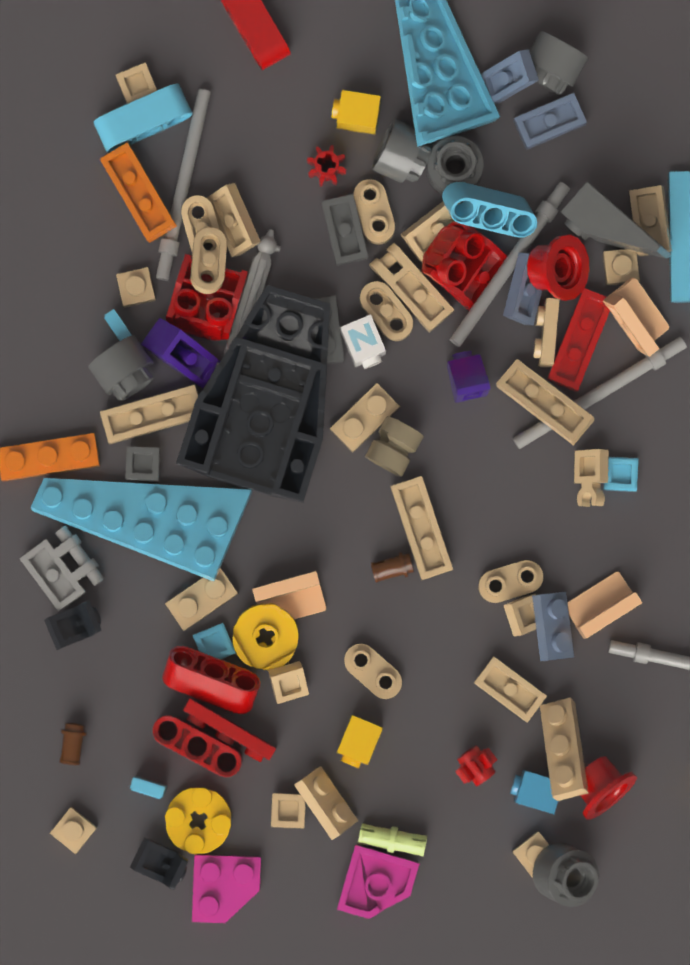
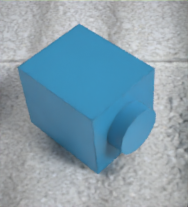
M522 770L521 776L515 775L510 794L515 795V803L551 814L555 813L558 801L552 797L549 777Z

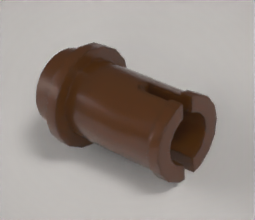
M399 552V556L371 562L376 583L404 575L406 578L409 577V573L414 572L409 553L403 554Z
M65 723L64 729H61L60 732L64 735L59 763L66 765L81 764L83 736H87V732L84 731L85 725Z

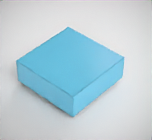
M114 309L104 315V319L119 341L131 336V333Z
M609 457L608 483H603V490L636 492L639 458Z
M224 623L193 635L198 650L202 653L218 659H223L236 653Z
M134 776L130 788L132 791L161 799L165 795L167 785Z

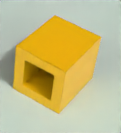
M342 90L341 98L334 99L331 118L337 119V129L375 135L381 96Z
M352 715L337 750V753L342 754L340 761L359 768L361 763L368 765L383 728Z

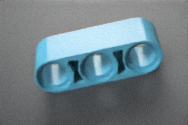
M172 84L100 116L93 124L106 152L110 153L126 142L132 145L190 118L193 113L180 85Z
M465 182L451 183L443 191V202L452 219L459 224L520 238L529 236L537 227L538 222L535 214L525 198Z

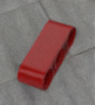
M221 0L262 71L291 55L284 38L261 0Z
M176 646L171 649L162 675L163 682L169 688L238 714L250 712L260 687V679L255 673L185 646Z
M172 715L163 716L154 723L153 736L157 742L222 777H231L241 769L243 762L238 750L180 718ZM165 721H172L177 726V735L172 740L164 739L160 734V726ZM193 737H202L206 741L207 749L203 755H194L189 750V742ZM224 752H229L236 758V766L231 771H224L218 765V758Z

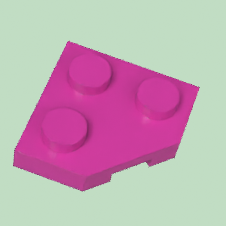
M355 844L337 910L370 919L397 902L399 903L408 898L412 892L419 863Z
M195 854L192 922L226 923L260 891L261 856Z

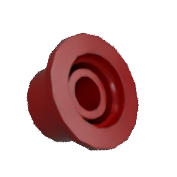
M572 235L557 236L550 244L538 245L531 251L527 262V275L530 283L536 289L548 290L553 297L567 301L575 299L580 295L587 284L590 271L589 256L579 238Z
M602 756L585 768L588 793L579 795L587 804L582 813L586 820H591L610 809L632 788L637 780L636 775L633 772L622 775L606 756Z

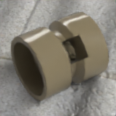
M387 416L378 431L381 438L373 440L365 457L381 468L402 477L410 463L408 454L416 452L424 436L405 423Z

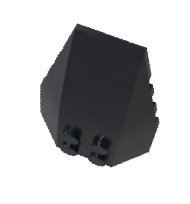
M270 285L265 287L244 321L239 333L233 339L223 359L217 365L210 380L195 401L176 461L177 465L209 478L271 497L300 503L304 502L323 441L330 321L329 303Z

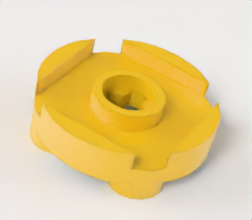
M274 603L253 605L239 616L234 625L233 646L235 652L245 664L257 669L271 670L281 667L295 653L298 645V627L291 614ZM265 628L266 631L272 630L275 633L271 637L272 644L258 643L256 638L260 636V629Z
M204 787L186 789L175 796L165 814L166 831L171 841L181 850L191 854L211 852L217 849L229 834L231 828L230 807L226 800L216 791ZM196 811L199 815L202 813L207 815L208 818L204 821L206 825L204 829L201 830L198 826L191 827L190 822L193 820L191 813Z

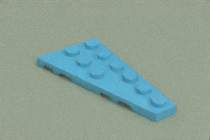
M395 0L417 147L496 121L500 115L447 0Z
M43 478L31 505V510L203 578L215 581L248 504L252 490Z

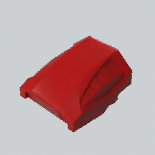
M453 221L439 231L424 253L422 272L440 284L462 306L470 311L507 258V255L474 227Z
M185 254L166 315V322L181 329L184 333L212 341L229 339L248 271L242 270L237 272L225 268V278L221 288L212 294H203L197 291L191 283L192 259L191 255ZM209 274L201 276L204 282L209 283L213 281Z

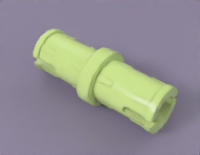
M362 823L358 844L387 849L388 853L393 854L394 851L424 857L427 835L398 831L399 827L392 826L391 829Z

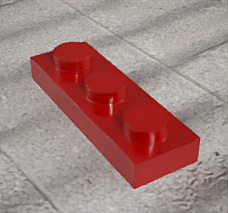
M584 288L554 360V365L551 367L547 377L548 381L576 392L579 390L610 312L603 302L606 296Z
M192 698L189 699L183 709L189 713L188 721L202 729L208 724L218 730L215 735L217 738L231 746L237 741L247 747L244 751L246 755L260 763L263 758L270 761L277 749Z

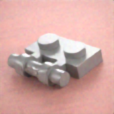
M66 526L55 533L62 542L58 547L54 549L50 542L45 539L19 558L58 612L86 593L79 583L84 577L87 576L94 586L105 579L97 569L99 564L94 558H89L80 546L82 541L76 534L72 535ZM67 553H70L79 565V568L74 572H71L61 559Z

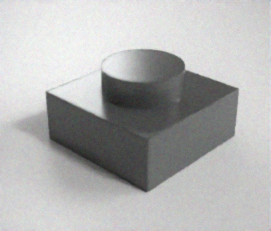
M127 446L125 479L133 481H159L160 448Z

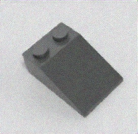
M588 182L584 184L561 211L568 218L564 224L584 240L591 237L597 242L668 259L671 255L653 237Z

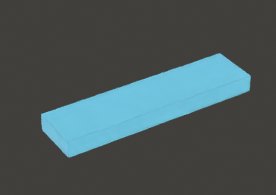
M669 171V233L672 251H669L671 253L669 257L670 302H690V171Z

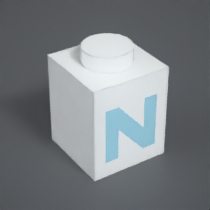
M371 314L340 327V332L355 367L363 365L364 369H367L382 362L381 356L386 354V349Z

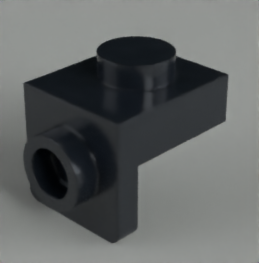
M90 601L83 602L74 608L44 620L56 650L90 638L101 631L100 615L96 608L92 607Z
M144 837L130 868L174 890L186 875L188 859L177 851Z

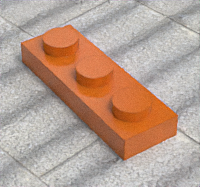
M128 142L100 158L104 168L149 243L177 227Z
M95 433L0 448L1 481L100 466Z

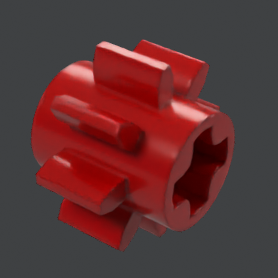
M333 145L329 147L328 151H322L320 147H316L317 156L315 158H307V163L314 166V169L308 172L309 178L317 176L320 187L324 185L325 181H331L336 186V176L338 173L341 175L346 174V169L339 166V163L345 160V155L340 154L336 156ZM326 160H331L333 168L323 172L320 164H325Z
M475 745L457 758L461 766L455 772L464 784L473 781L475 786H479L496 773L492 766L498 759L489 747L481 751Z

